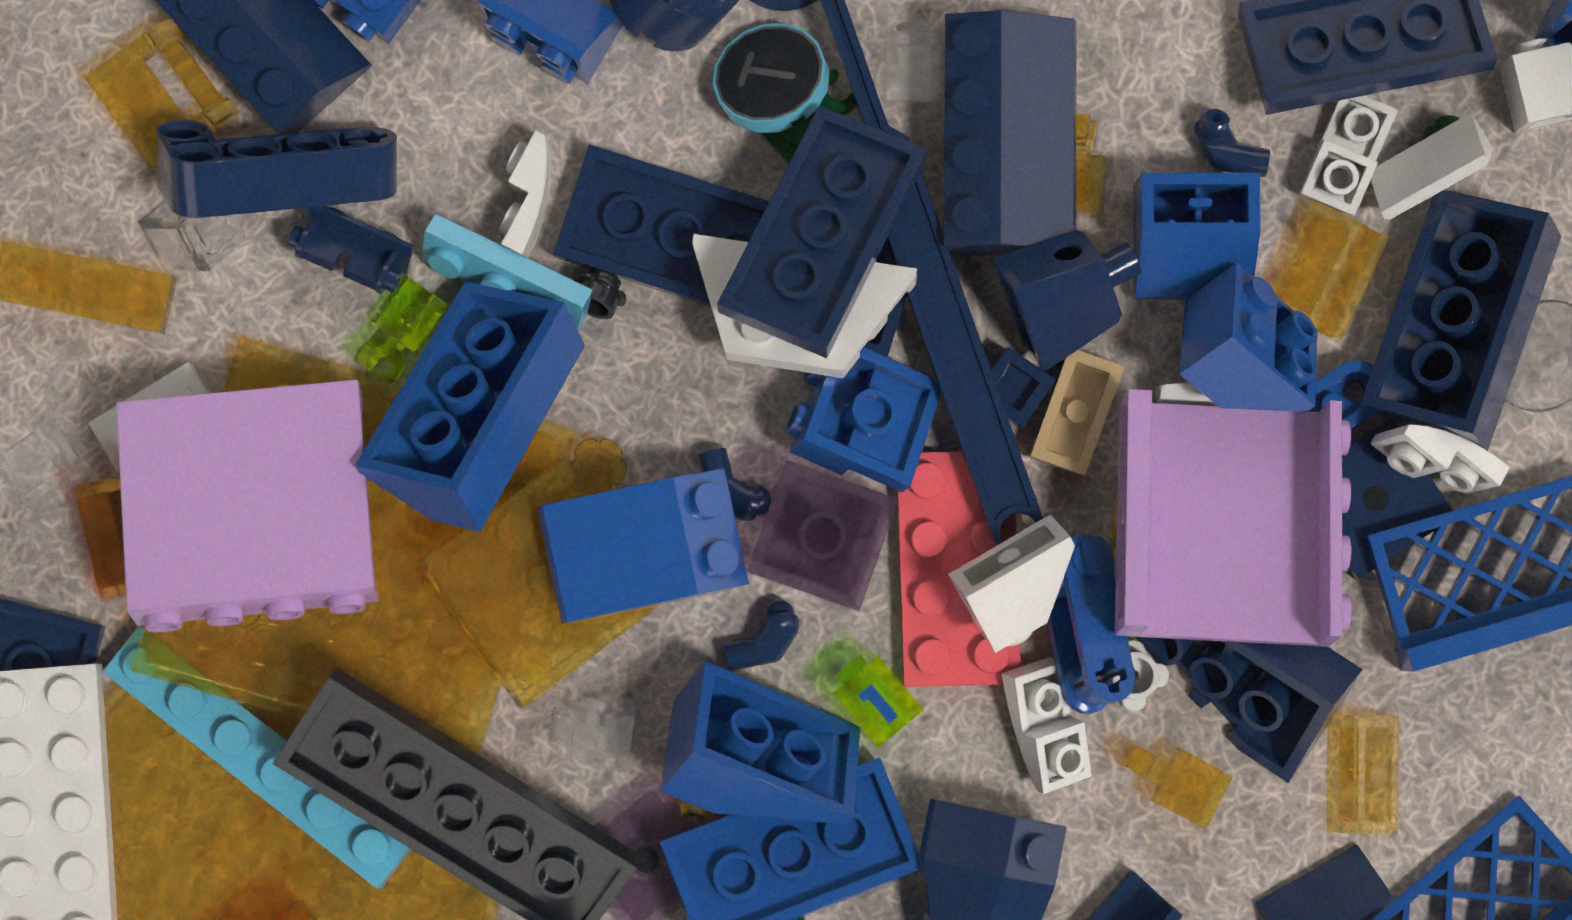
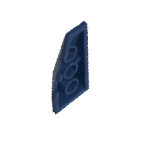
M1135 637L1159 664L1166 666L1176 664L1195 686L1188 695L1201 709L1211 702L1229 721L1233 728L1225 736L1239 751L1287 783L1294 777L1334 718L1363 670L1331 648L1323 646Z
M930 798L918 856L920 877L926 879L928 911L923 912L924 920H1042L1056 885L1067 827L1022 815Z

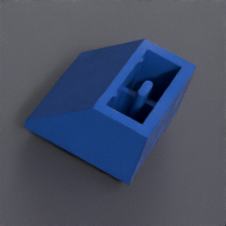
M597 0L477 1L486 20L484 25L493 32L490 37L493 41L516 55H521L524 48L531 51L543 60L540 65L543 70L567 84H570L574 77L586 84L590 82L623 26L615 11Z
M1141 173L1133 184L1134 253L1142 272L1134 277V299H1187L1235 263H1238L1255 277L1261 232L1260 173Z
M1235 263L1185 300L1179 374L1220 408L1307 412L1315 406L1317 330L1307 315L1300 311L1292 310L1279 299L1272 287L1263 278L1253 277L1242 266Z

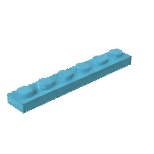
M144 626L137 627L103 670L104 674L376 889H382L412 850L273 765L272 763L288 739L154 633L145 630Z

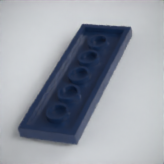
M588 145L553 255L557 259L589 269L596 268L615 274L618 278L711 307L692 244L693 235L698 234L749 242L769 201ZM886 239L875 262L896 265L888 239ZM907 293L903 295L889 313L888 321L876 337L865 344V348L888 357Z

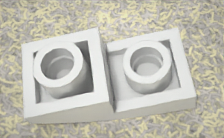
M1367 96L1337 101L1312 159L1300 194L1355 216L1378 162L1376 160L1398 109Z
M536 130L529 143L521 140L516 145L508 160L506 171L511 173L508 183L513 191L526 198L522 205L514 202L510 206L499 228V233L505 236L501 245L526 258H529L541 230L551 185L550 144L546 135Z
M1409 424L1375 434L1370 443L1387 457L1389 465L1399 473L1416 478L1438 472L1444 484L1464 494L1500 486L1510 468L1495 455L1479 445L1450 432L1428 426Z
M1050 656L1002 673L1014 732L1037 792L1046 794L1091 777L1085 723L1071 716L1070 706L1065 702L1061 692L1055 659Z

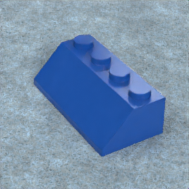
M465 281L357 461L355 467L358 472L430 520L480 532L585 347L565 303Z

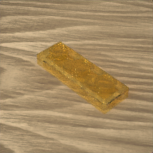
M1 241L0 301L165 335L177 278L174 276Z

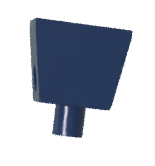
M1078 230L1031 244L992 259L1019 335L1043 371L1053 367L1117 324L1122 316V312L1113 287L1142 273L1138 259L1127 242L1100 254L1083 231Z

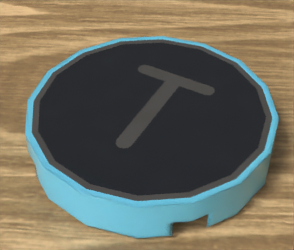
M786 23L762 24L742 32L725 46L715 64L713 87L721 108L737 126L756 133L781 132L793 127L791 122L798 120L803 115L807 119L817 110L828 91L830 71L819 43L804 29Z

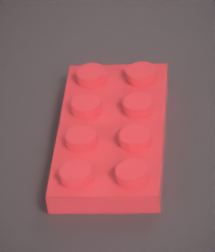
M962 451L921 453L911 486L904 492L897 491L903 687L1003 685L1002 673L1021 667L1020 644L1007 646L995 653L977 629L948 575L994 548L995 544ZM1016 514L1007 517L1001 525L1000 536L1003 542L1016 535Z

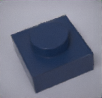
M1007 347L991 371L1008 419L1023 429L1056 382V379Z

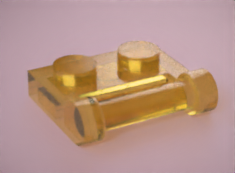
M167 19L158 23L84 76L148 166L155 173L158 172L156 128L168 121L189 119L146 62L150 58L162 53L203 109L202 112L191 119L192 121H198L207 125L213 133L222 129L240 114V111L230 97L222 98L181 42L183 33L173 19Z

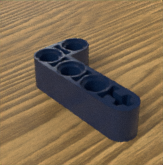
M174 120L162 123L156 128L158 187L170 209L175 214L183 217L206 218L388 199L397 192V136L393 131L385 128L354 127L216 140L207 125L198 121Z

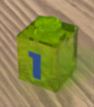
M860 654L834 675L841 685L832 693L877 748L924 711L879 655H876L868 662Z

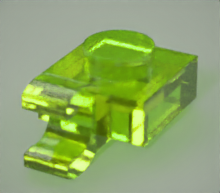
M403 274L397 291L395 293L390 292L370 320L378 329L369 340L359 347L354 361L368 371H371L377 361L383 357L382 363L377 367L374 374L388 385L393 384L400 377L404 368L403 350L405 346L415 352L424 338L433 331L437 320L448 304Z

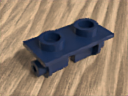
M327 206L304 208L301 227L296 225L292 229L287 241V247L295 250V257L303 258L330 271H333L341 257L349 260L344 268L343 276L369 287L379 294H382L385 290L395 293L400 283L405 285L414 247L413 244L398 238L390 232L381 231L347 216L338 209Z

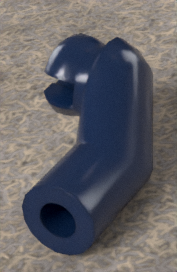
M1209 109L1202 113L1200 120L1195 123L1194 137L1195 142L1209 164L1219 171L1260 173V177L1264 178L1269 166L1270 149L1239 144L1230 130L1228 124L1230 117L1224 111Z
M726 447L698 454L702 472L724 468L736 519L740 521H753L757 516H763L770 510L771 496L763 485L758 484L750 487L748 484L734 478Z
M776 600L764 608L765 620L755 637L724 643L729 671L775 663L782 659L799 631V618L795 615V610L789 602Z

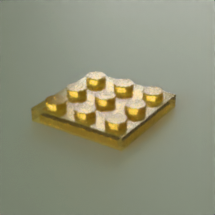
M565 459L556 461L496 504L480 532L463 528L418 560L422 569L517 707H526L660 606L655 605L565 624L561 623L537 507L589 495Z

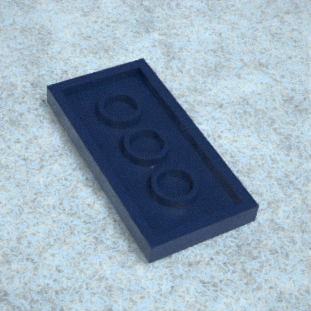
M1252 0L1242 2L1239 5L1238 17L1266 115L1494 70L1497 62V55L1479 0Z
M819 105L717 302L718 313L827 359L927 159V149Z

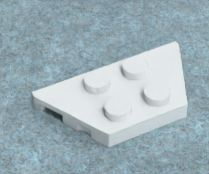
M694 234L692 240L727 360L844 378L860 357L861 349L869 340L876 337L888 321L889 313L906 292H911L917 280L916 268L875 262L826 359L718 313L717 302L748 242Z

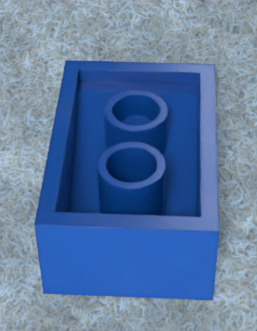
M724 468L662 479L537 507L562 624L710 595L749 584Z
M705 661L673 700L660 791L712 813L847 825L853 819L861 727Z

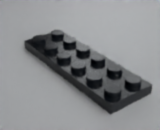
M336 666L272 763L526 920H600L636 871L641 859V855Z

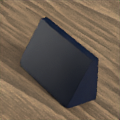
M1356 844L1255 903L1265 920H1359L1392 901L1393 897L1367 857Z

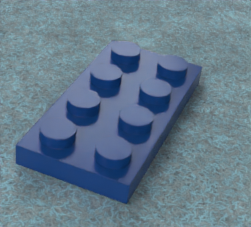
M880 757L857 766L853 819L847 825L728 815L659 843L688 920H797L920 871L918 849Z

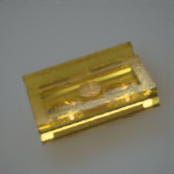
M1313 200L1271 287L1276 296L1292 310L1300 311L1307 315L1313 322L1317 332L1339 342L1346 332L1390 236L1383 232L1380 234L1366 227V224Z

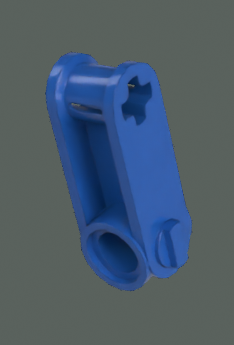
M1081 534L1071 538L1075 548L1047 625L1059 684L1065 702L1071 709L1080 714H1092L1102 710L1108 703L1113 704L1126 699L1135 685V671L1127 636H1115L1116 581L1111 549L1102 537ZM1119 675L1120 680L1111 684V679ZM1084 680L1085 685L1076 689V684Z

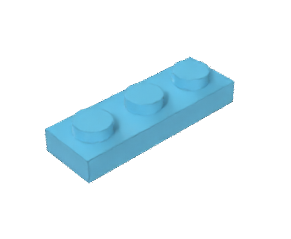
M435 213L424 232L421 261L428 263L435 272L446 278H459L463 281L564 302L579 332L587 316L590 297L593 292L592 289Z

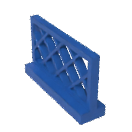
M1572 476L1364 536L1398 648L1394 649L1401 671L1415 672L1572 626V586L1556 590L1562 578L1572 583V573L1567 570L1572 561V538L1558 565L1530 550L1545 522L1572 536V526L1550 514L1561 491L1572 489ZM1547 496L1541 508L1528 502ZM1516 505L1536 516L1521 545L1493 530L1506 507ZM1491 512L1485 525L1472 518ZM1458 521L1480 532L1465 561L1437 546L1448 525ZM1436 528L1429 541L1416 535L1417 533ZM1405 538L1424 549L1409 578L1390 568L1383 543ZM1489 538L1516 552L1502 581L1474 567ZM1433 554L1461 569L1446 598L1418 583ZM1525 558L1553 572L1542 595L1529 597L1511 587ZM1469 574L1497 589L1486 611L1477 614L1454 603ZM1394 580L1405 585L1400 596H1398ZM1414 590L1440 604L1441 607L1429 628L1410 633L1403 609ZM1506 594L1518 600V602L1500 607ZM1450 610L1463 617L1444 623Z
M1519 795L1371 920H1390L1400 911L1401 920H1409L1410 903L1419 895L1444 897L1443 920H1452L1453 898L1487 901L1486 920H1495V902L1529 905V920H1538V906L1554 908L1541 920H1572V894L1564 901L1539 899L1540 865L1564 867L1572 876V854ZM1516 813L1533 832L1532 856L1498 853L1500 827ZM1491 835L1490 852L1474 850ZM1542 843L1555 858L1541 857ZM1464 857L1489 860L1487 894L1453 890L1455 865ZM1498 861L1531 864L1530 898L1496 895ZM1446 873L1445 890L1428 888Z

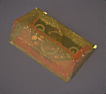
M1336 714L1328 725L1327 831L1348 834L1398 833L1399 716Z

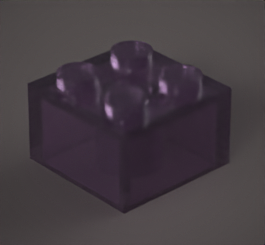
M786 459L747 574L858 613L860 612L899 499Z

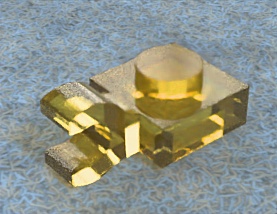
M1076 114V216L1103 217L1108 159L1103 155H1091L1096 143L1097 120H1092L1090 114Z
M1130 744L1120 763L1121 766L1158 784L1150 799L1152 802L1204 829H1207L1233 778L1231 775L1178 748L1168 763L1152 753Z

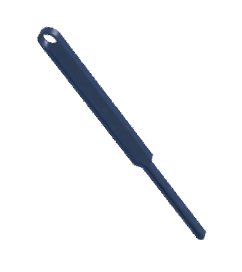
M820 0L862 122L911 142L907 135L888 125L845 0ZM920 171L887 239L896 265L917 269L916 285L910 293H906L993 542L997 546L1003 542L1000 536L1001 525L1010 515L1025 514L1032 518L1035 523L1042 520L1043 516L949 249L944 247V235Z

